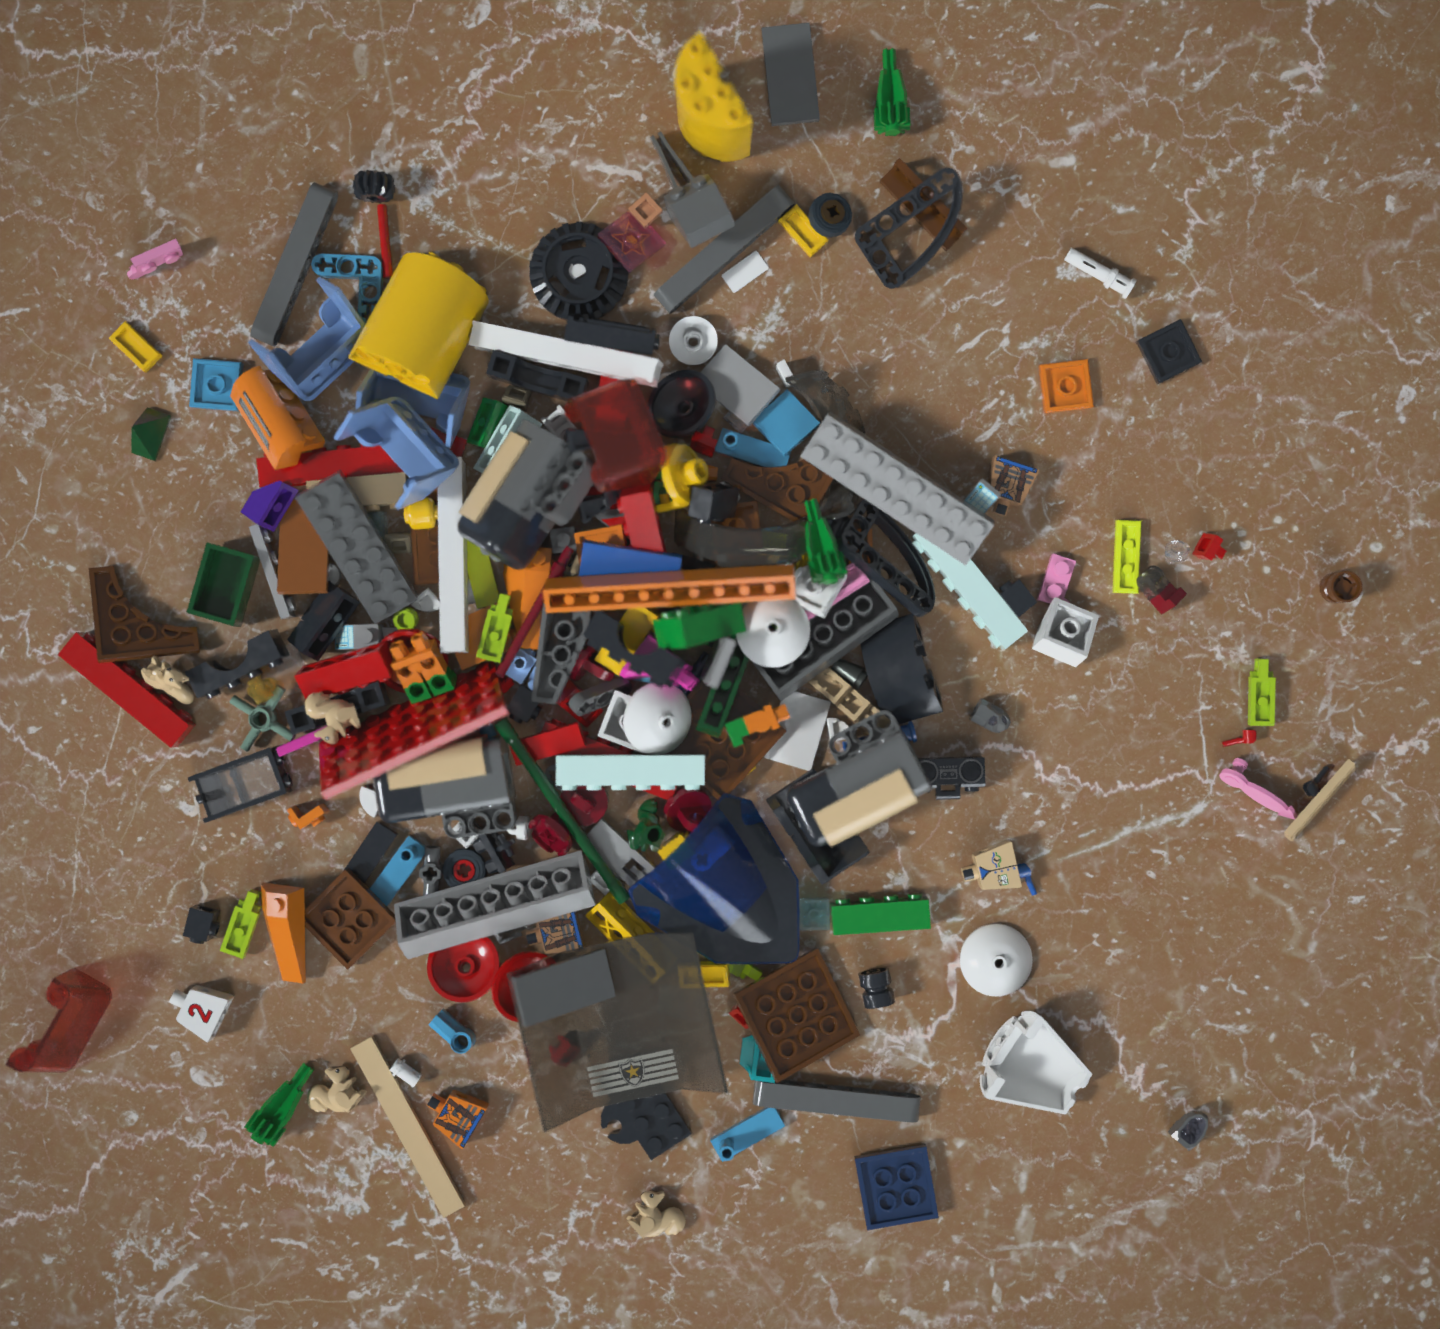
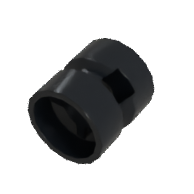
M873 968L858 973L860 986L865 989L862 997L866 1009L882 1008L895 1003L893 988L888 986L891 983L889 968Z

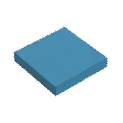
M193 358L189 407L240 412L230 394L235 381L243 374L244 364L242 362Z
M788 389L769 404L752 423L784 457L820 426V422Z

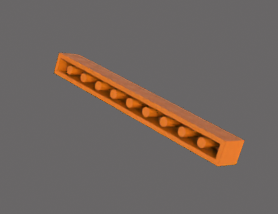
M794 564L547 578L543 588L546 613L796 599Z

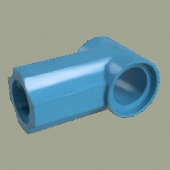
M444 1008L429 1023V1026L444 1038L456 1053H466L476 1042L473 1030L465 1028ZM459 1035H464L468 1039L467 1046H462L458 1042Z

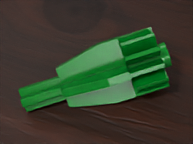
M886 48L883 49L882 53L883 70L880 71L876 108H874L873 112L874 131H878L879 135L885 132V136H897L900 133L905 134V130H910V107H907V91L900 69H897L896 49L892 48L889 50Z
M813 498L811 501L806 500L804 502L809 520L805 524L806 548L810 561H807L813 584L816 582L818 585L822 583L826 585L838 582V578L844 579L848 571L844 555L838 551L826 518H822L819 503L816 498Z
M304 1062L290 1082H284L265 1101L260 1110H255L244 1126L248 1132L252 1133L250 1137L255 1142L261 1145L265 1142L268 1146L271 1145L272 1147L277 1144L286 1131L284 1127L292 1117L303 1094L301 1088L315 1070Z

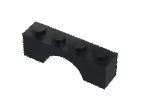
M495 350L492 351L486 371L487 376L491 379L580 406L583 405L589 385L587 378L564 371L559 372L542 368L515 356Z
M597 610L583 633V636L589 639L587 644L598 651L602 647L608 650L609 654L607 656L619 664L622 660L630 664L628 669L639 676L643 672L651 676L649 682L662 689L663 685L671 688L686 662L661 647L645 655L631 653L624 643V625Z
M278 629L268 630L248 640L247 655L242 664L235 669H228L216 660H212L186 671L185 674L189 678L196 697H207L208 700L222 694L221 689L228 687V689L235 688L242 684L241 679L247 676L249 679L255 678L263 674L261 669L268 666L272 669L283 664L282 659L290 656Z
M375 682L367 687H359L330 698V700L341 699L353 703L357 715L391 704L384 682ZM305 705L285 711L292 735L327 725L325 718L314 719L308 716Z

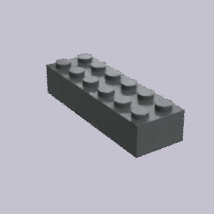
M341 469L297 494L296 500L374 624L417 601L418 593Z
M868 577L869 583L832 605L825 618L816 615L809 620L810 636L804 652L795 661L788 665L774 668L764 667L753 662L780 701L899 617L895 605L882 588L870 577Z

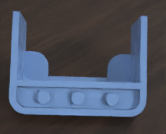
M321 277L317 279V282L329 297L322 303L319 309V316L325 325L290 356L287 351L281 348L269 351L252 339L248 342L268 369L291 391L305 401L315 399L355 362L349 359V354L365 326V323L342 290Z
M370 369L357 390L356 408L390 397H400L417 414L436 419V427L441 432L447 434L445 447L450 448L461 426L469 394L470 380L466 376L452 373L439 399H435L401 383L391 375L385 376Z
M390 397L350 410L334 436L336 441L354 435L363 446L375 447L380 445L404 471L409 479L403 485L405 492L395 505L397 509L423 500L453 474L459 465L458 458L454 453L445 447L444 442L415 410L400 397Z

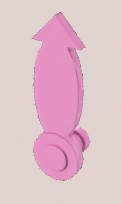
M1235 758L1231 769L1225 768L1221 771L1220 778L1222 781L1230 786L1240 788L1258 803L1278 812L1277 815L1294 820L1298 817L1293 806L1288 807L1280 798L1266 789L1249 782L1242 775L1248 766L1245 760Z

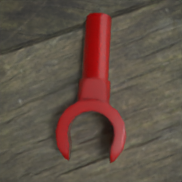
M1242 730V737L1222 741V745L1227 747L1241 743H1254L1256 741V730Z

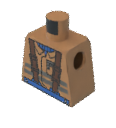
M997 455L992 457L988 483L1001 493L995 502L992 513L1006 517L1010 505L1017 507L1022 505L1039 473V469Z
M577 911L537 922L539 929L526 932L528 945L542 943L545 954L584 951L586 947Z

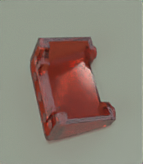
M634 378L622 379L572 397L564 405L565 416L572 423H579L581 421L597 461L590 475L598 492L651 484L665 466L667 460L665 447L639 385Z
M76 968L54 977L47 988L46 999L48 1003L59 1010L41 1042L36 1043L33 1041L28 1047L15 1049L5 1065L18 1072L65 1073L71 1070L79 1060L112 1000L110 988Z

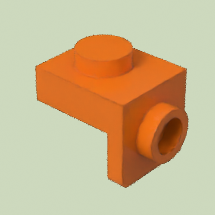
M323 803L303 816L299 808L294 805L287 809L289 813L288 819L294 827H299L300 830L310 824L315 827L326 819L324 815L329 812V809Z

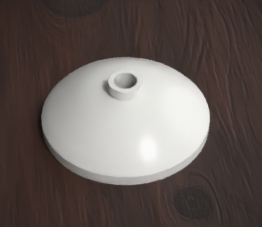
M795 600L752 601L742 609L746 631L736 634L742 652L751 661L764 667H781L792 663L804 652L809 641L810 624L804 609ZM775 624L778 629L776 632H770L768 626Z
M653 683L643 686L634 693L625 708L623 725L627 739L633 747L648 755H663L673 751L683 742L690 729L692 719L690 703L685 694L674 685L671 688L663 685L662 689ZM667 718V724L664 726L663 721Z
M994 923L981 926L966 938L961 948L960 967L964 978L975 990L985 995L1004 996L1015 992L1026 982L1032 969V951L1027 940L1020 932L1008 925ZM997 959H1002L1003 964L999 967H996L995 961Z

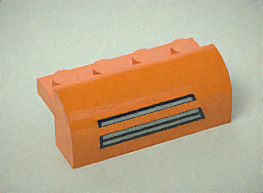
M256 366L237 378L230 396L275 470L297 465L301 452L324 446L325 439L298 396L272 371H263L261 366Z

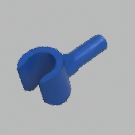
M1025 863L1017 864L1020 878L1025 877L1031 895H1036L1037 891L1032 882L1030 868Z

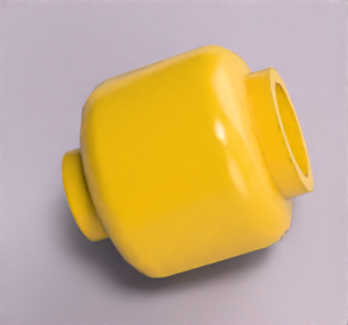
M425 497L421 501L404 507L405 523L409 524L413 530L434 528L436 520H438V505H435L431 497Z

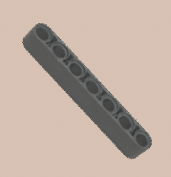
M315 182L310 186L250 332L252 338L273 347L278 344L307 276L312 259L317 252L338 200L337 191Z
M780 185L775 186L735 221L736 226L722 232L654 293L655 298L669 314L673 313L772 227L795 205V202Z
M782 1080L775 1083L755 1081L753 1104L760 1107L910 1123L918 1122L921 1096L913 1093Z

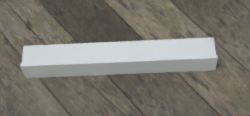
M478 321L472 322L473 327L468 344L475 346L477 350L491 353L495 350L519 359L656 388L661 369L664 366L659 359L568 342L560 338Z
M457 457L459 465L454 473L438 486L440 652L444 654L469 653L467 540L457 530L458 521L462 516L458 512L466 501V463L462 457Z

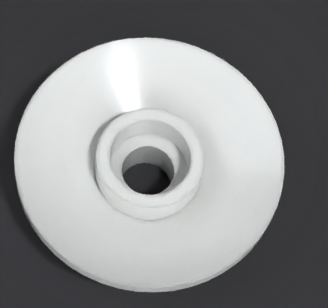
M689 316L679 320L673 326L669 335L671 352L680 362L687 365H699L708 361L717 348L718 340L714 327L710 322L701 317ZM695 338L698 340V344L690 346L689 340Z

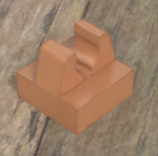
M647 192L628 208L629 212L644 229L663 213V210Z

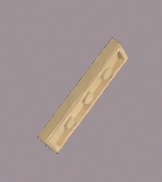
M1348 759L1285 830L1284 836L1290 841L1295 840L1353 774L1356 768L1355 763Z

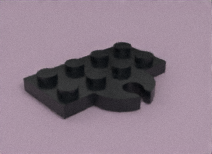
M638 1051L631 1057L640 1056L641 1053ZM620 1071L603 1074L600 1077L619 1074ZM652 1071L645 1072V1074L653 1073ZM620 1077L611 1080L601 1081L600 1083L604 1084L608 1082L622 1080L623 1078ZM651 1077V1078L643 1079L641 1082L649 1081V1080H653V1079H657V1078H656V1077ZM660 1082L608 1093L611 1099L602 1110L601 1127L602 1129L607 1128L611 1120L620 1121L622 1127L618 1131H611L607 1137L619 1144H630L639 1141L650 1160H653L692 1134V1131ZM623 1083V1084H619V1085H614V1086H610V1087H605L604 1089L607 1090V1089H612V1088H616V1087L626 1086V1085H630V1084H628V1083Z

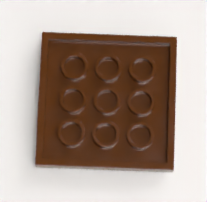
M701 680L687 696L692 713L688 734L676 749L667 754H705V785L702 786L721 802L727 798L785 734L786 730L779 724V728L772 730L770 727L765 732H753L741 737L743 744L734 747L725 724L754 712L764 711L739 687L719 738L695 730L711 686ZM668 719L663 722L664 726L667 724Z
M818 948L812 949L733 993L775 1082L782 1081L860 1036Z

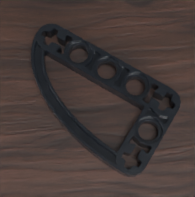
M945 167L857 229L855 241L885 287L895 289L911 279L936 255L950 236L962 209L964 192L962 180L955 169ZM945 172L949 175L953 173L954 177L951 179L953 184L945 183L940 186L943 192L939 194L937 186L932 181L936 179V182L939 183L944 179L943 174ZM926 186H930L934 191V196L929 201L923 200L920 195L921 190ZM952 191L951 208L940 232L929 247L909 267L902 271L882 239ZM904 201H910L913 204V212L910 215H903L900 211V206ZM885 215H889L893 219V225L888 230L880 226V220ZM875 223L876 229L882 235L878 237V233H874L870 236V243L867 241L862 242V231H872L875 228L871 224ZM877 250H882L886 254V260L883 264L874 262L873 255ZM892 262L893 266L889 267L892 273L899 274L896 278L898 283H889L887 281L890 277L888 272L884 270L881 273L880 268H884Z
M866 499L862 500L854 507L836 538L838 551L842 552L849 561L917 617L925 616L933 610L935 588L923 558L908 536L887 513ZM853 522L859 524L861 532L854 528ZM873 523L887 535L903 555L916 578L918 586L864 541ZM862 553L869 557L870 564L864 561ZM881 569L887 572L888 579L882 576ZM899 584L905 587L907 594H903L900 591Z

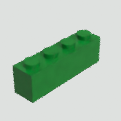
M922 893L908 894V898H898V895H885L884 899L874 900L873 896L860 897V901L850 902V898L835 899L836 903H830L833 935L931 929L929 899L926 896L923 897Z

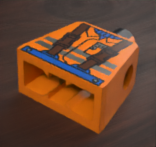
M452 1090L447 1100L434 1093L427 1104L429 1108L439 1113L433 1125L461 1149L465 1147L489 1105L486 1101L457 1090Z

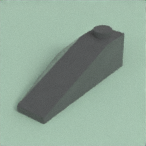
M543 603L532 702L557 704L587 639L583 636V633L591 621L592 610L546 613L545 603Z

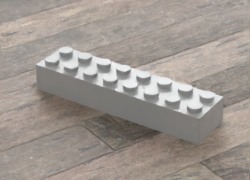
M832 412L828 413L801 454L802 458L965 566L994 526V519Z
M580 850L394 904L398 945L406 958L411 959L596 906L588 864Z

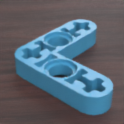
M316 255L312 259L311 266L319 277L359 280L358 314L366 324L368 320L364 318V315H368L369 307L364 305V302L376 304L383 293V268L381 261L374 256ZM323 260H325L328 265L336 266L337 273H334L335 270L332 267H326L324 272H322L318 265L322 264ZM352 261L354 263L353 271L343 273L341 270L343 262ZM358 261H361L360 264L364 267H369L371 262H373L378 269L373 270V274H370L367 269L359 268ZM368 286H375L377 288V295L374 298L369 299L365 297L364 291ZM371 305V312L375 308L374 305Z

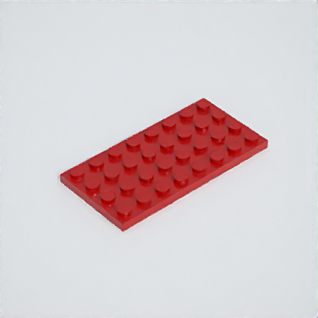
M495 662L482 663L470 672L458 674L455 689L437 696L433 694L431 698L415 704H411L410 700L402 704H395L383 713L369 716L364 722L360 723L359 729L354 728L353 725L345 729L346 738H343L338 733V742L336 744H329L324 740L319 742L321 794L325 800L507 715L508 709L500 677L495 675L497 670Z

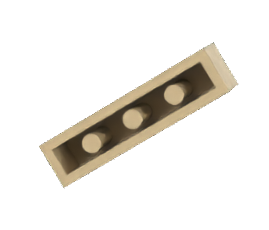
M402 472L347 477V480L366 511L373 512L380 511V506H390L392 510L397 509L395 505L405 492L403 485L407 480V475ZM321 480L306 481L307 488Z

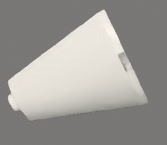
M1023 1011L1022 1016L1018 1018L1013 1016L1001 1026L985 1052L982 1065L985 1066L984 1075H980L982 1094L991 1100L1066 1114L1076 1102V1091L1088 1085L1092 1073L1043 1017L1033 1011Z

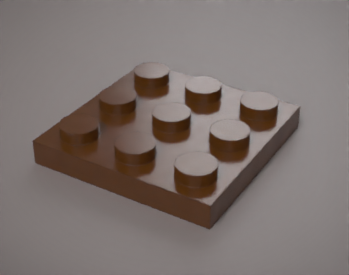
M349 867L305 909V927L347 970L396 923L395 914Z

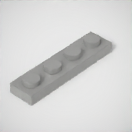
M257 524L250 526L249 529L280 618L287 620L296 617L294 613L296 610L294 599L289 597L288 594L279 595L277 593L278 554L272 550L270 542L273 539L269 529Z

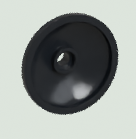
M679 370L663 378L658 383L657 388L653 389L647 405L648 419L655 426L656 431L665 437L683 438L692 435L700 430L710 419L716 403L715 389L710 380L698 371Z

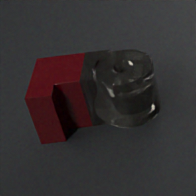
M1149 566L1136 581L1144 596L1161 615L1175 607L1187 595L1181 587L1176 589L1166 578L1163 570L1157 566Z

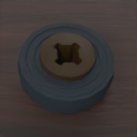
M824 193L811 204L808 218L810 225L817 233L831 238L841 235L848 229L852 221V211L846 199L840 195Z

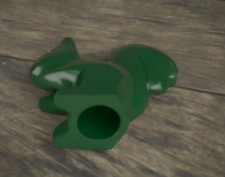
M653 798L645 800L640 805L637 812L639 823L635 830H627L628 843L632 850H637L641 847V850L645 852L650 846L652 851L657 852L666 835L660 826L659 816L656 814L658 803Z

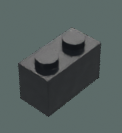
M721 483L692 486L688 515L696 517L697 522L711 524L712 521L725 522L727 518H734L740 489Z

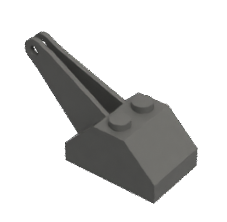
M660 131L657 134L665 151L687 182L686 185L678 187L662 149L654 135L650 137L651 142L672 187L669 194L664 196L667 212L690 247L693 248L736 226L715 182L708 174L699 175L694 178Z

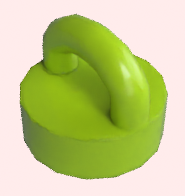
M404 607L393 616L394 626L398 630L414 629L419 622L417 612L410 607Z

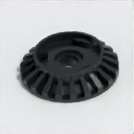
M565 223L558 228H553L550 230V233L540 239V243L533 251L529 265L530 282L536 298L549 313L566 321L569 314L575 315V319H580L581 316H584L586 321L588 317L599 319L608 314L622 299L629 278L628 262L626 255L621 258V245L619 242L612 238L607 230L592 223ZM568 242H586V247L562 251V245ZM571 264L573 266L582 264L586 269L585 275L582 278L573 279L569 274ZM602 267L610 270L604 287L600 291L595 289ZM553 276L569 292L566 297H562L549 282Z

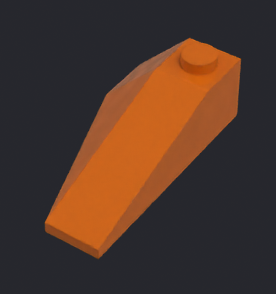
M539 548L530 564L522 570L512 569L504 564L503 577L507 595L511 596L509 604L510 608L513 609L512 616L516 634L543 588L546 579L552 572L550 568L554 562V555L551 548ZM543 608L520 648L538 650Z
M261 883V908L282 980L303 984L306 982L304 888Z

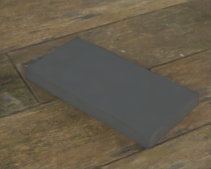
M810 23L762 27L771 127L819 122L820 116Z
M603 948L512 978L524 1027L616 997L606 952Z

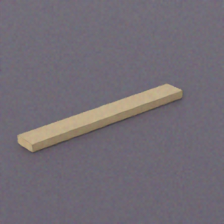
M372 1035L352 1046L350 1049L442 1217L445 1218L465 1207L461 1194L396 1076H392L391 1067L374 1036Z

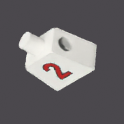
M196 985L190 989L188 994L176 989L169 1003L181 1008L176 1017L177 1022L204 1041L209 1042L215 1037L234 996Z

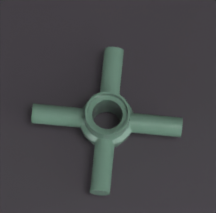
M277 685L266 705L257 707L250 705L236 695L231 698L230 704L249 715L248 721L252 727L241 744V749L249 752L260 732L270 729L287 740L293 741L296 734L292 735L290 729L277 722L278 717L274 710L286 691L285 688ZM261 712L267 716L265 725L259 720Z

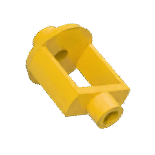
M674 443L645 450L646 459L663 455L662 476L668 493L659 495L660 504L656 505L657 512L661 513L689 507L692 486L704 485V482L708 479V468L704 460L698 458L696 453L684 444ZM669 495L674 500L673 502H670Z

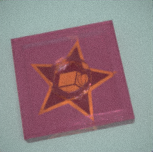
M629 211L602 230L597 236L629 273L666 244L651 225L644 229Z

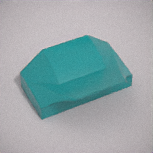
M753 1035L743 1038L740 1065L747 1070L751 1080L775 1083Z

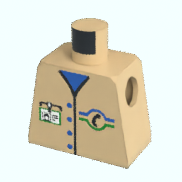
M1008 839L973 853L974 865L961 868L964 882L977 879L979 887L983 890L1022 887L1013 845Z

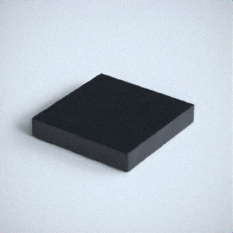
M1181 319L1136 341L1157 385L1202 363Z

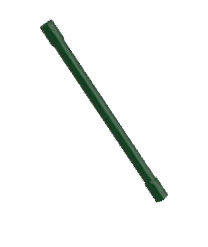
M507 717L498 721L494 726L505 742L510 745L600 874L618 904L628 900L631 895L619 878L614 875L527 750Z

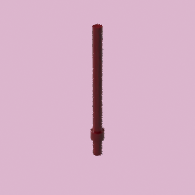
M567 545L565 546L558 561H554L550 571L552 572L548 578L563 577L567 570L566 565L575 551ZM543 588L495 672V675L500 678H504L543 608Z

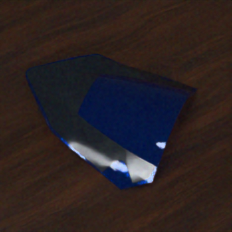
M723 793L687 838L658 866L628 889L637 916L692 948L715 964H785L796 961L799 956V880L751 800Z

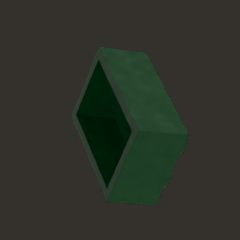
M206 542L186 613L233 627H241L260 558Z

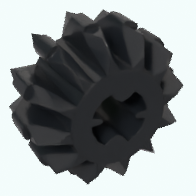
M368 169L366 171H359L354 175V195H356L357 199L364 202L387 203L393 199L395 193L394 179L392 175L386 174L384 171H370Z

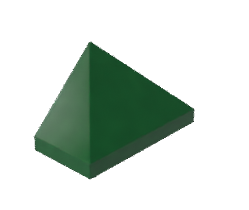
M147 407L131 427V453L156 461L171 415Z

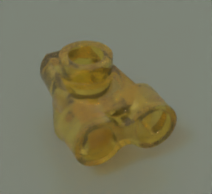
M257 676L247 682V693L253 698L257 706L261 705L275 696L272 691L275 690L278 681L273 677L262 680L260 676Z

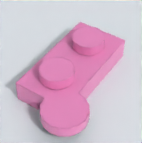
M171 240L130 258L133 265L129 267L130 270L127 272L129 279L140 278L145 274L155 271L157 266L161 264H171L179 260V256H182L183 253L177 240Z
M1051 554L1036 600L1051 604L1053 598L1057 597L1070 603L1064 597L1076 561Z

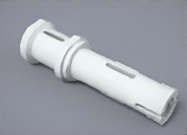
M1072 247L1064 259L1085 273L1102 281L1106 289L1112 288L1119 292L1124 299L1127 298L1137 281L1135 278L1130 279L1122 275L1117 268L1109 269Z

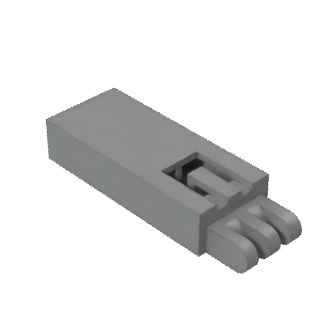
M603 818L587 834L610 869L633 890L640 884L646 889L649 885L653 890L657 891L659 886L653 880L656 878L661 884L666 881L655 870L656 866L638 850H632L628 841ZM632 858L643 870L640 871L635 865L629 870L625 865Z

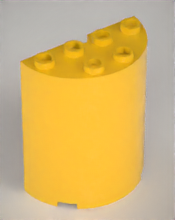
M699 32L682 49L675 69L677 114L681 133L690 147L704 157L720 160V162L744 159L750 156L752 120L731 83L724 84L720 81L719 75L723 69L704 36Z
M432 252L428 254L406 253L398 263L353 346L349 359L385 376L391 375L401 383L435 399H439L470 339L473 327L472 322H479L489 303L488 296L486 295L487 290L464 273V269L456 263L449 264Z

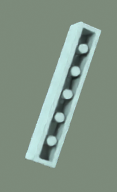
M915 533L912 536L914 547L920 554L923 552L930 559L927 561L928 565L935 573L939 571L945 578L942 580L944 585L950 592L954 590L960 597L957 599L959 604L966 611L970 609L975 616L972 618L981 630L983 628L986 629L990 634L987 638L996 649L998 647L1001 649L1008 648L1028 632L1026 627L971 559L965 566L919 534Z
M705 754L557 755L556 786H562V790H577V786H587V790H602V785H611V790H626V785H636V790H650L651 785H661V790H675V785H685L686 790H699L700 785H705Z

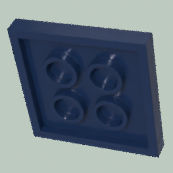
M926 1144L854 1156L867 1230L939 1218Z

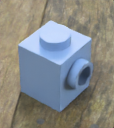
M520 648L506 675L518 683L524 684L533 666L536 664V652L532 649Z

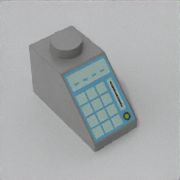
M982 478L963 500L985 514L1000 497L1001 493Z
M344 625L335 637V650L360 649L381 642L384 638L382 632L384 625Z

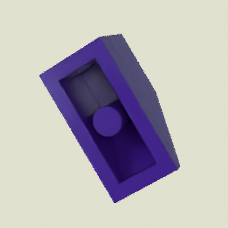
M279 480L252 491L241 513L257 525L274 532L299 490Z

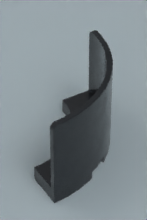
M909 614L894 619L861 643L865 668L880 711L891 712L899 724L943 712L941 692L936 684L931 668H926L924 657L927 654L922 636V628L915 615Z
M811 769L767 798L766 801L788 835L791 836V839L816 878L823 885L867 856L870 851L859 834L834 846L828 843L817 847L810 844L788 803L787 793L792 786L817 773L815 769Z

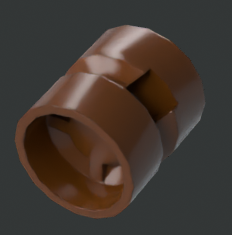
M1351 571L1327 574L1320 583L1321 596L1330 603L1352 602L1362 592L1360 577Z

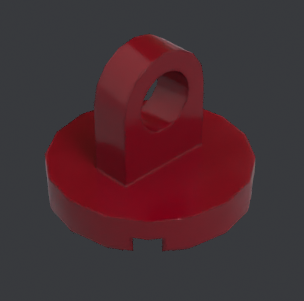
M588 645L586 650H581L569 678L577 682L589 671L602 680L611 681L615 673L594 660L599 651Z
M577 786V790H563L560 795L581 826H588L598 822L608 808V796L603 786L602 790H587V786Z
M680 789L677 791V795L673 798L671 796L667 800L664 807V817L670 827L677 831L703 832L707 828L711 801L702 789Z
M556 812L550 817L541 814L536 815L529 822L528 828L533 831L531 833L532 838L545 851L550 853L555 851L557 856H563L571 849L570 831L566 826L560 825Z

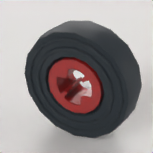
M457 849L449 854L444 861V879L450 887L483 879L487 872L485 860L481 854L473 849ZM463 863L466 864V867L469 865L471 868L468 876H464V873L462 875L459 873Z

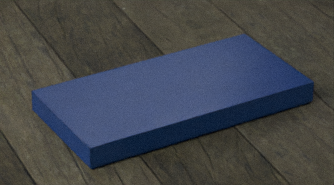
M584 539L579 576L680 571L682 555Z

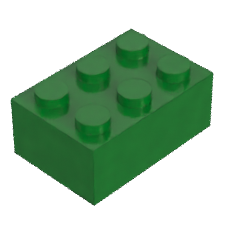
M741 602L687 606L681 608V611L676 612L674 610L661 613L662 618L653 620L658 648L661 647L663 649L687 648L746 631Z

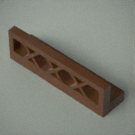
M899 158L894 162L893 168L880 179L879 183L896 200H899L923 181ZM926 186L923 187L920 195L923 200L929 201L933 198L934 193ZM939 199L913 218L935 239L943 227L950 210ZM904 201L901 204L909 214L913 212V204L910 201ZM959 219L942 246L945 251L949 250L967 230V227Z

